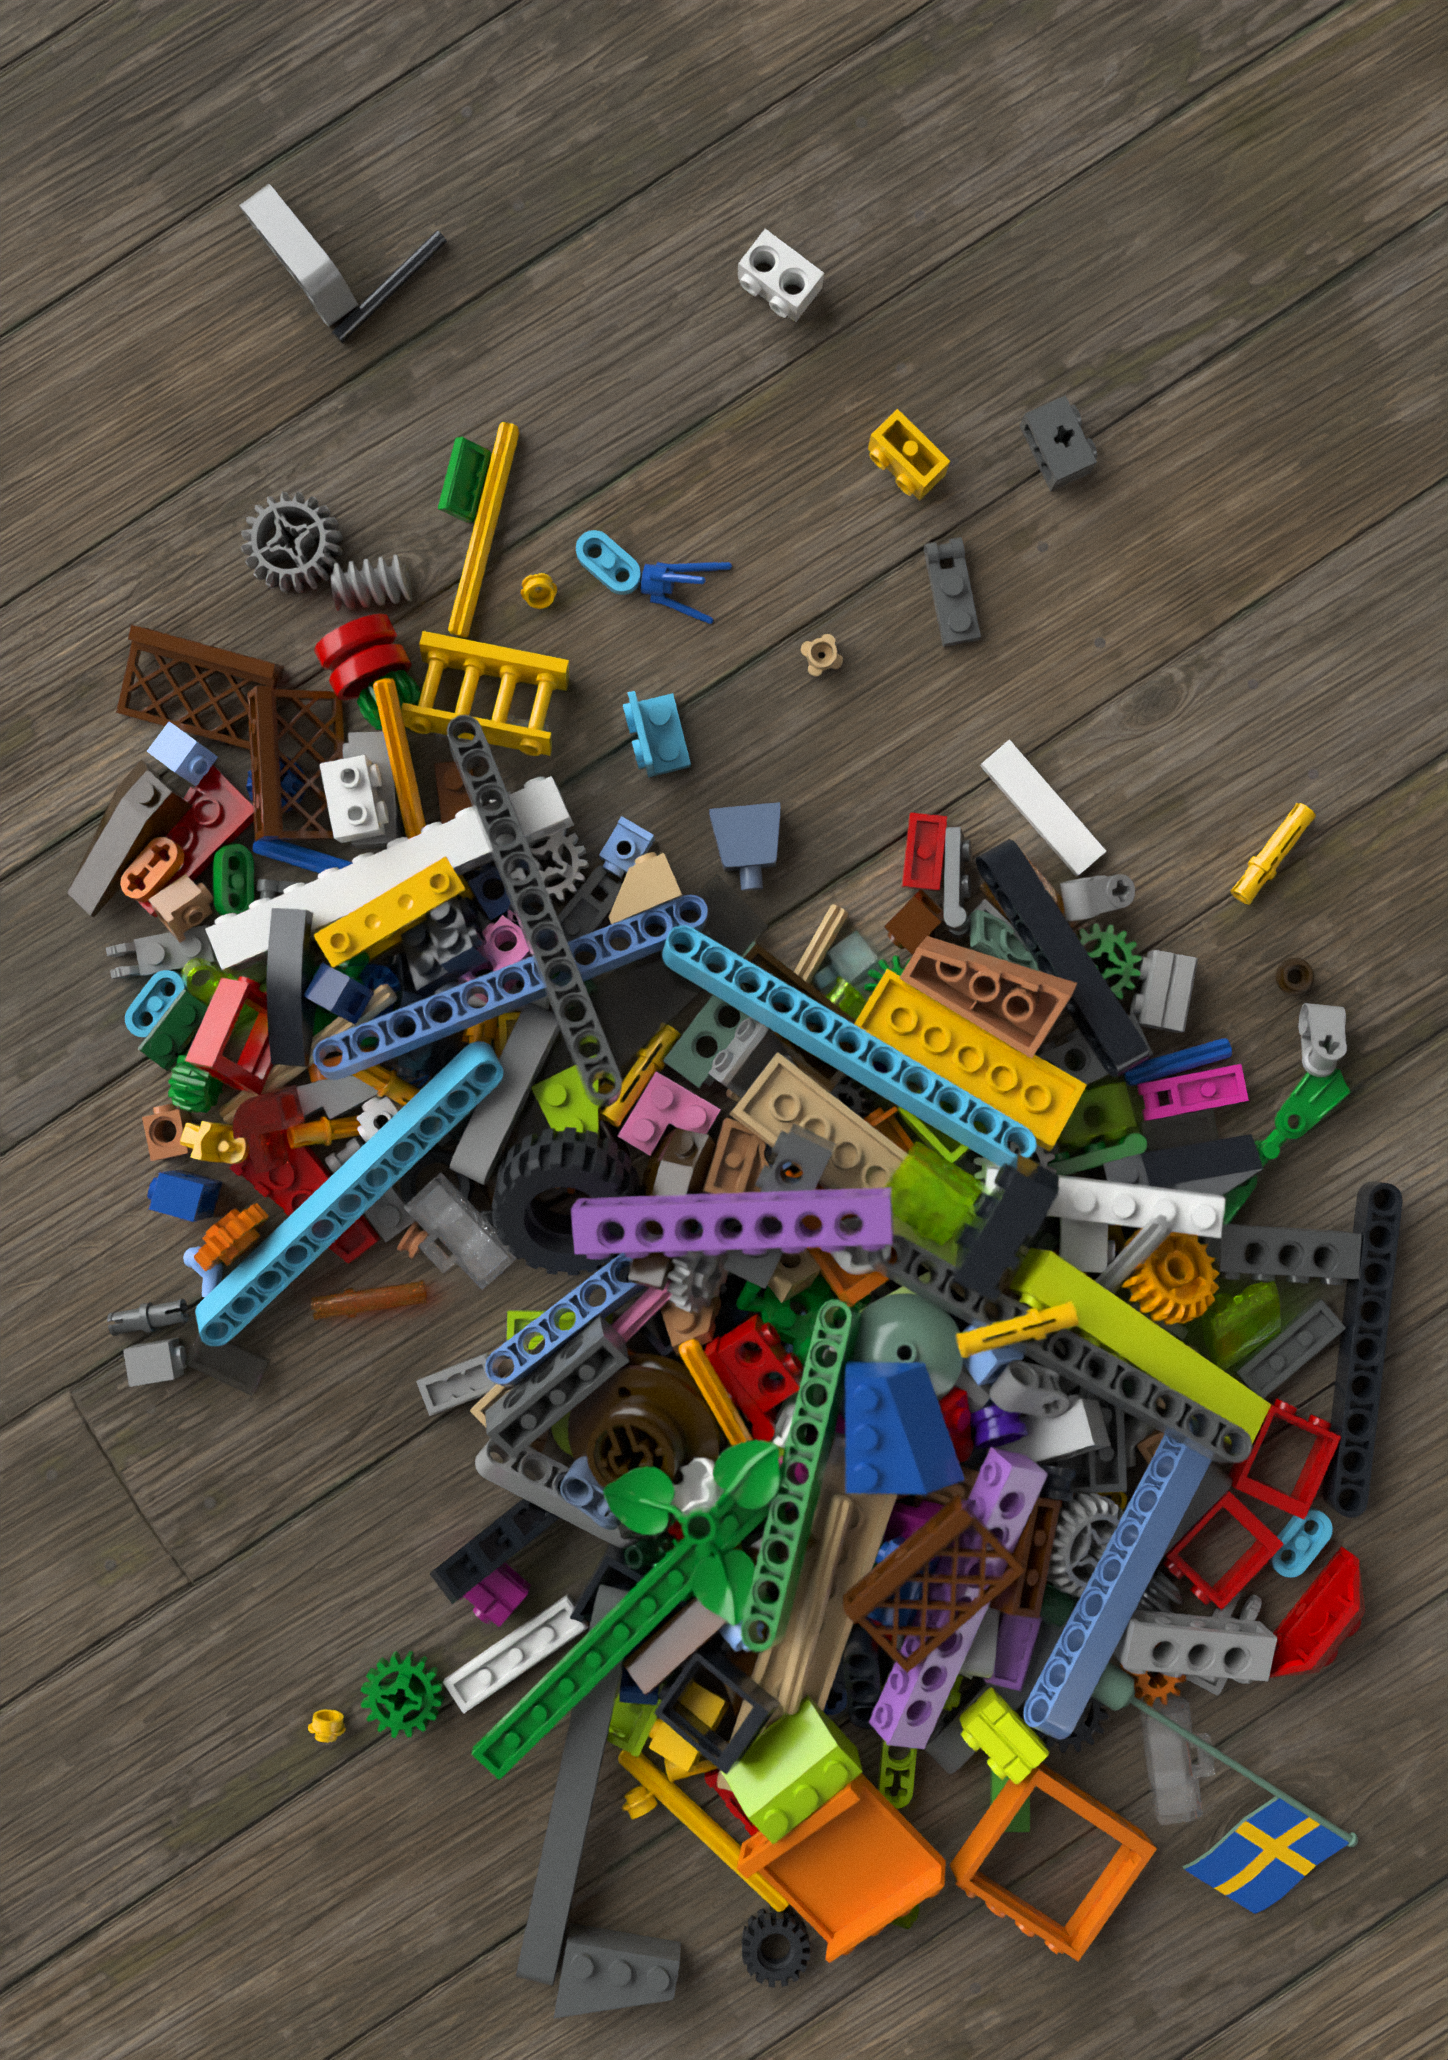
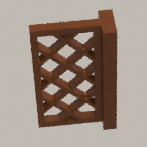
M131 625L128 640H132L116 713L163 726L171 722L184 732L250 749V741L241 739L233 724L248 716V700L241 689L253 681L271 686V689H276L278 680H282L285 666L145 627ZM141 650L153 653L161 668L146 677L138 666ZM162 656L167 657V658H171V659H174V660H172V661L169 662V663H166L165 660H164V658H163ZM181 662L189 663L196 678L180 687L170 669ZM198 666L209 670L202 674ZM216 672H222L226 675L232 688L216 697L206 679ZM165 673L175 691L158 700L148 682ZM135 676H137V678H138V680H139V681L136 682V683H134V681H135ZM234 676L244 678L245 680L237 683ZM200 683L210 701L194 710L184 692ZM143 686L153 704L141 711L128 708L132 692ZM236 692L246 710L229 720L219 702ZM178 696L188 714L175 721L168 717L162 705ZM214 705L224 723L211 731L205 729L197 715ZM156 709L160 716L150 714V712ZM192 719L196 726L186 724L185 722ZM227 728L231 736L220 732Z
M255 686L247 693L255 841L336 840L334 839L333 831H326L315 821L322 811L328 807L326 795L313 783L321 775V769L308 779L294 763L305 751L318 764L343 759L342 700L337 698L334 691L271 689V686ZM276 699H289L300 712L287 723L277 713ZM300 700H310V701H309V703L305 706ZM317 700L332 701V717L326 724L309 710ZM303 714L319 729L308 742L292 728L294 723ZM277 723L283 728L279 733ZM332 723L333 732L328 728ZM286 732L302 747L291 760L278 748V740ZM322 734L334 744V754L327 761L311 747ZM279 760L285 765L281 770ZM288 769L304 784L293 797L286 793L280 785V777ZM307 788L323 802L312 816L296 802ZM281 798H283L287 802L283 807L281 804ZM290 806L306 821L298 831H283L282 814ZM311 825L316 831L304 830Z
M958 1494L842 1595L843 1610L854 1624L858 1622L908 1673L1026 1570L1023 1564L971 1511L969 1504ZM972 1525L981 1535V1549L958 1548L959 1536ZM953 1542V1548L947 1547ZM987 1542H988L994 1549H987ZM936 1556H952L951 1574H929V1562ZM958 1557H980L979 1576L957 1575ZM986 1558H1003L1011 1566L1001 1576H985ZM906 1582H923L922 1600L899 1599L900 1587ZM928 1582L951 1583L950 1601L927 1600ZM956 1584H979L978 1596L971 1602L955 1601ZM984 1585H990L984 1590ZM894 1593V1599H888ZM877 1607L893 1608L892 1626L875 1625L868 1615ZM899 1608L921 1609L920 1627L898 1626ZM927 1609L949 1610V1621L941 1628L926 1627ZM885 1634L892 1635V1641ZM897 1635L920 1636L919 1647L906 1657L897 1648ZM925 1636H931L928 1640L925 1641Z

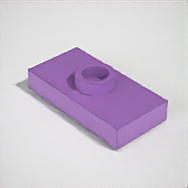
M1001 1612L998 1622L995 1667L991 1678L983 1677L985 1682L1022 1692L1041 1624V1616L1037 1619L1013 1616Z

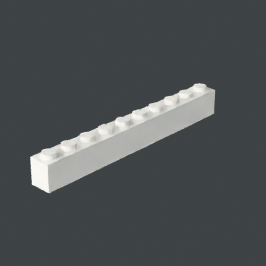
M544 776L536 777L526 782L524 789L512 794L507 792L528 845L574 826L552 776L546 779ZM490 800V804L483 806V808L487 811H496L502 804L497 800ZM473 807L459 811L455 815L456 819L447 823L435 822L421 829L422 834L415 837L395 839L386 845L387 849L381 852L361 854L352 860L353 864L340 870L338 867L327 869L318 875L317 880L306 885L305 883L293 884L283 890L284 894L272 900L270 898L259 899L249 905L250 909L238 915L236 913H229L220 916L214 921L215 925L205 930L221 970L231 975H236L268 960L272 908L303 909L313 912L310 941L315 940L313 935L445 856L458 876L494 861ZM502 834L496 839V842L507 846L514 843L516 838L511 834Z

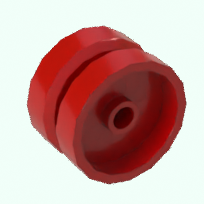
M373 614L350 621L325 635L316 644L314 652L324 670L333 671L329 682L339 700L359 698L361 690L367 688L369 682H374L379 676H384L390 671L405 670L407 673L410 670L412 663L404 647L401 644H393L397 633L387 614Z

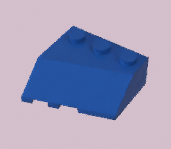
M846 1362V1493L928 1494L965 1480L925 1363Z

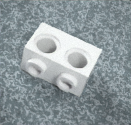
M764 229L738 263V279L741 286L751 295L757 296L759 294L769 302L770 308L777 315L783 318L788 316L795 322L823 287L824 272L766 229ZM760 263H767L773 269L764 273L756 270L755 266ZM789 285H796L802 291L799 294L792 295L787 293L784 288Z

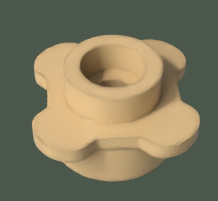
M824 634L821 638L815 639L812 642L806 641L801 646V654L807 658L809 663L808 672L812 676H820L823 671L830 668L838 669L842 665L843 658L837 654L836 640L830 634ZM820 652L825 653V657L819 658L818 654Z

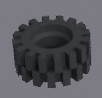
M770 1906V1913L766 1914L762 1908L757 1911L758 1917L755 1919L752 1915L748 1919V1927L744 1926L742 1932L744 1965L747 1964V1972L750 1976L754 1973L756 1974V1981L760 1984H763L764 1979H767L768 1987H775V1981L781 1980L782 1987L788 1986V1978L791 1977L794 1982L799 1979V1971L801 1970L804 1973L807 1968V1960H810L807 1927L804 1922L800 1923V1916L796 1913L790 1916L788 1908L782 1912H777ZM781 1934L789 1940L790 1949L784 1957L771 1959L762 1952L761 1944L768 1935Z

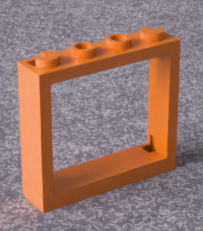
M1041 1762L1019 1784L1015 1785L1011 1779L1008 1780L949 1866L957 1879L955 1885L963 1889L968 1897L973 1899L977 1895L985 1901L986 1906L1001 1918H1004L1005 1915L1015 1920L1016 1926L1029 1937L1033 1938L1036 1934L1044 1939V1943L1055 1954H1058V1952L1061 1954L1066 1953L1079 1962L1157 1848L1142 1829ZM1036 1786L1122 1843L1065 1927L978 1871L982 1862Z

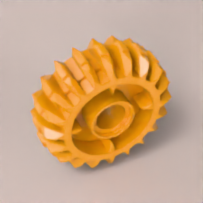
M1143 1228L1136 1230L1134 1234L1131 1235L1132 1237L1129 1238L1125 1244H1123L1124 1248H1126V1246L1136 1237V1235ZM1171 1232L1143 1263L1137 1265L1135 1268L1137 1270L1122 1285L1124 1288H1130L1132 1292L1129 1301H1138L1140 1303V1313L1150 1312L1152 1321L1163 1320L1165 1325L1184 1324L1193 1320V1318L1203 1315L1207 1311V1307L1211 1306L1215 1301L1212 1294L1220 1288L1213 1281L1220 1273L1212 1269L1211 1264L1216 1258L1208 1257L1205 1251L1208 1244H1200L1198 1242V1235Z

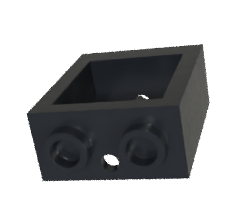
M708 1643L697 1650L679 1667L683 1671L676 1681L671 1679L663 1687L658 1695L662 1702L654 1714L727 1775L741 1762L780 1705V1702ZM704 1666L753 1706L729 1743L680 1703Z

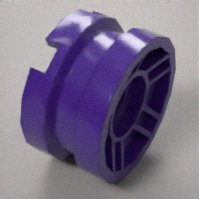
M997 1405L972 1413L970 1427L975 1429L976 1432L973 1438L976 1448H995L1026 1437L1028 1435L1026 1424L1021 1423L1019 1418L1022 1413L1008 1412L1002 1410Z

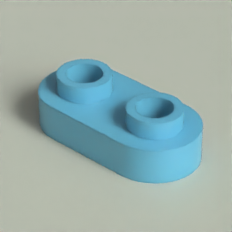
M591 530L579 537L576 543V554L578 561L585 569L613 593L626 595L637 589L641 581V572L635 559L601 531ZM597 547L602 550V553L599 557L592 558L588 555L590 549ZM621 571L627 572L630 575L629 579L625 582H619L616 579V575Z
M169 970L159 971L154 974L126 1011L125 1024L127 1029L135 1036L146 1038L183 989L189 990L186 979L181 974ZM169 983H173L176 988L172 996H167L165 993V987ZM149 1012L153 1016V1021L149 1026H145L142 1019L144 1014Z
M1310 1507L1305 1520L1293 1516L1277 1536L1284 1545L1269 1560L1271 1567L1284 1577L1292 1578L1301 1575L1331 1538L1333 1529L1328 1516L1313 1507ZM1313 1520L1314 1528L1309 1532H1305V1523ZM1290 1549V1559H1288L1287 1561H1282V1552L1284 1550Z

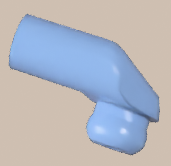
M192 1247L185 1252L183 1257L184 1263L203 1277L202 1297H206L222 1282L223 1266L222 1263L216 1264L211 1270L205 1272L194 1259V1255L201 1247Z

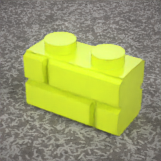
M993 1687L988 1688L975 1703L970 1705L960 1715L959 1720L964 1729L960 1733L961 1736L975 1752L980 1748L990 1757L987 1764L1001 1780L1008 1776L1015 1785L1019 1784L1031 1773L1033 1768H1036L1048 1756L1049 1751L1045 1743Z

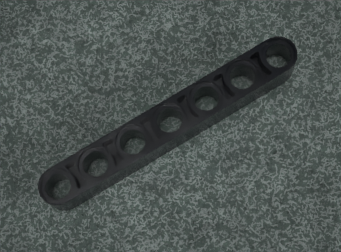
M1007 839L976 857V866L981 877L1042 972L1077 983L1065 1008L1104 1069L1112 1077L1117 1078L1149 1058V1051L1144 1040L1019 846L1013 840Z

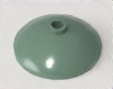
M901 1293L880 1298L860 1313L861 1325L852 1362L925 1363L938 1401L949 1393L960 1375L963 1358L956 1340V1334L960 1333L952 1317L944 1309L919 1295ZM901 1345H908L912 1349V1357L909 1360L904 1361L897 1356V1349Z

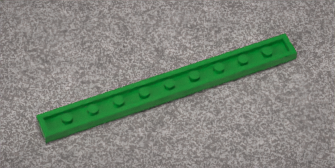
M732 1496L726 1501L716 1514L719 1525L711 1539L721 1549L723 1555L733 1550L769 1514L771 1503L769 1502L761 1508L745 1509L737 1505ZM684 1537L473 1747L471 1754L500 1780L693 1589L692 1575L695 1567L706 1557H716L709 1548H705L704 1544L691 1543Z

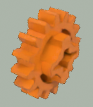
M258 1203L251 1205L241 1213L236 1208L231 1210L206 1231L207 1234L202 1238L206 1244L194 1255V1259L205 1272L211 1270L222 1261L226 1266L231 1265L257 1243V1240L261 1237L257 1230L269 1219V1215Z

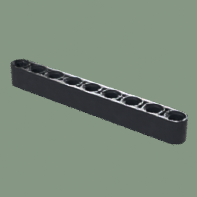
M1377 1181L1363 1184L1358 1191L1353 1233L1362 1234L1359 1279H1347L1342 1324L1346 1329L1341 1332L1330 1422L1332 1424L1330 1431L1341 1436V1439L1324 1475L1322 1491L1325 1503L1342 1516L1348 1518L1361 1515L1366 1510L1368 1504L1403 1203L1402 1194L1395 1185ZM1381 1189L1385 1194L1386 1200L1382 1207L1377 1208L1373 1198L1375 1193ZM1377 1226L1381 1231V1239L1373 1246L1369 1240V1234ZM1374 1264L1377 1268V1275L1373 1281L1368 1283L1365 1278V1270L1369 1265ZM1370 1301L1373 1307L1372 1314L1369 1318L1363 1320L1360 1314L1361 1307L1365 1302ZM1366 1338L1368 1350L1364 1355L1358 1357L1356 1346L1360 1340ZM1362 1376L1364 1379L1363 1389L1354 1394L1352 1383L1355 1378ZM1358 1414L1360 1417L1358 1427L1349 1431L1347 1428L1348 1419L1352 1415ZM1354 1451L1355 1462L1352 1466L1344 1468V1456ZM1350 1489V1500L1344 1505H1339L1338 1498L1341 1492Z

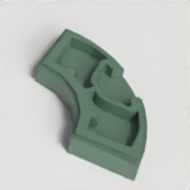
M978 909L970 914L971 949L1039 971L1033 956L1029 951H1026L1013 934L1015 930L996 916Z

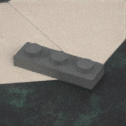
M1317 1298L1233 1369V1371L1247 1388L1264 1399L1345 1330L1346 1327L1324 1301Z

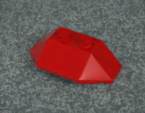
M1341 1546L1273 1632L1277 1637L1269 1678L1319 1673L1323 1666L1326 1667L1335 1660L1338 1654V1647L1345 1638L1354 1635L1359 1629L1361 1618L1365 1614L1360 1562L1356 1556Z

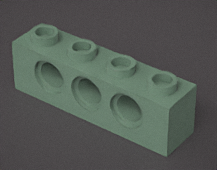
M754 941L750 944V946L747 948V950H746V951L744 952V954L741 956L742 958H744L745 955H746V954L751 950V948L756 944ZM715 995L711 996L663 1060L698 1088L703 1083L711 1086L715 1078L708 1074L712 1068L714 1058L731 1043L735 1037L738 1025L750 1017L736 1009L740 1014L739 1023L732 1028L722 1026L718 1020L719 1012L725 1007L733 1006ZM705 1036L712 1037L718 1044L716 1054L710 1058L701 1057L696 1051L697 1041Z

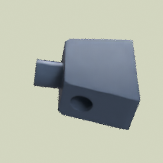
M780 802L709 809L710 822L724 871L739 870L741 891L763 889L761 868L776 866Z

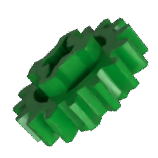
M1098 923L1090 926V934L1083 928L1077 930V937L1082 945L1091 940H1098L1095 943L1094 950L1087 953L1092 960L1102 956V963L1111 967L1099 971L1104 980L1110 976L1120 977L1110 989L1117 1000L1124 998L1121 988L1133 990L1135 986L1129 978L1137 977L1141 974L1139 970L1133 968V963L1142 960L1141 956H1132L1131 950L1137 946L1136 942L1126 944L1123 940L1127 932L1121 931L1114 935V928L1111 924L1106 925L1103 932L1100 931ZM1114 946L1119 950L1123 961L1117 958L1113 951Z
M398 1651L393 1652L390 1663L385 1658H380L376 1664L378 1670L370 1668L366 1675L367 1679L371 1682H364L360 1691L369 1695L361 1702V1708H371L372 1710L366 1718L367 1721L370 1722L378 1719L380 1724L377 1731L381 1733L386 1727H390L393 1738H396L400 1729H404L408 1738L412 1737L415 1726L422 1732L425 1731L428 1726L427 1719L435 1721L439 1713L435 1707L441 1706L444 1700L442 1695L436 1694L442 1690L444 1686L443 1681H434L433 1679L437 1674L438 1668L433 1667L427 1670L425 1668L427 1657L425 1656L419 1662L413 1661V1651H409L405 1659L400 1658ZM399 1671L398 1676L394 1679L386 1678L385 1681H381L388 1674ZM415 1675L423 1682L424 1685H421ZM398 1689L405 1690L406 1700L400 1699ZM421 1707L423 1708L419 1713L406 1717V1714L412 1709L420 1710Z

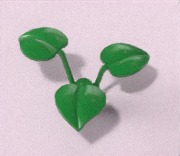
M752 1440L735 1444L726 1449L718 1457L712 1472L715 1483L726 1491L711 1508L697 1507L688 1515H685L676 1506L670 1505L675 1496L674 1484L668 1475L658 1468L649 1466L639 1467L607 1485L603 1489V1495L614 1515L631 1530L644 1535L660 1533L668 1525V1512L678 1518L679 1523L683 1524L684 1535L691 1543L704 1544L705 1548H709L716 1557H706L695 1567L692 1575L693 1592L705 1608L722 1617L732 1626H736L744 1618L756 1567L746 1552L734 1549L723 1555L721 1549L711 1540L719 1525L716 1514L731 1496L737 1505L745 1509L761 1508L772 1500L780 1482L779 1448L777 1445L766 1441Z

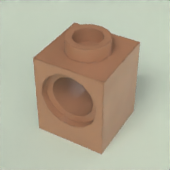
M173 1104L154 1107V1115L142 1117L151 1161L192 1154V1148L180 1145L186 1123H192L189 1111L177 1109ZM168 1121L175 1125L177 1131L172 1141L166 1140L162 1133L163 1126Z

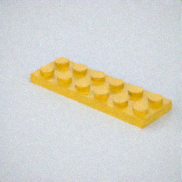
M887 969L854 1025L1027 1127L1034 1134L1036 1144L1050 1151L1054 1147L1087 1084L1035 1054L1032 1058L1028 1057L899 979L901 976Z

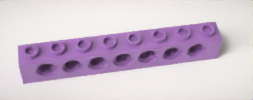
M891 1188L580 1198L571 1208L575 1254H586L588 1259L607 1258L610 1256V1253H625V1256L628 1258H641L648 1256L649 1252H664L665 1256L679 1257L688 1254V1251L703 1250L704 1255L716 1256L725 1254L730 1249H742L744 1254H761L766 1252V1248H782V1252L799 1253L805 1251L806 1247H821L822 1251L838 1252L845 1250V1246L861 1245L863 1250L876 1251L884 1249L885 1245L892 1244L894 1235ZM853 1213L862 1219L863 1224L858 1228L851 1229L842 1223L841 1218L845 1214ZM806 1215H815L820 1218L823 1226L817 1230H810L803 1225L801 1219ZM767 1216L777 1217L781 1221L783 1228L778 1231H770L765 1228L762 1219ZM728 1217L736 1218L741 1222L743 1230L740 1232H730L725 1228L723 1220ZM687 1219L698 1220L703 1226V1232L698 1234L689 1232L684 1225V1221ZM648 1220L658 1221L663 1226L664 1233L661 1235L650 1233L646 1228L645 1222ZM615 1221L620 1223L624 1228L625 1235L615 1236L611 1234L607 1228V1222Z
M991 1447L966 1502L969 1504L971 1511L1013 1553L1048 1473L1026 1455ZM972 1525L959 1536L958 1548L981 1549V1535ZM953 1542L947 1547L953 1548ZM987 1542V1549H994V1548ZM942 1556L934 1574H951L952 1556ZM958 1557L957 1575L979 1576L980 1557ZM986 1558L985 1576H1001L1008 1563L1003 1558ZM931 1582L928 1588L927 1600L950 1601L951 1583ZM956 1584L955 1601L971 1602L978 1596L979 1584ZM984 1585V1590L990 1585ZM990 1602L908 1673L895 1662L869 1721L888 1745L925 1749ZM921 1609L918 1610L912 1624L914 1627H920ZM927 1609L926 1627L941 1628L949 1621V1610ZM907 1635L901 1652L906 1657L919 1647L920 1636ZM925 1636V1641L928 1640L931 1636Z

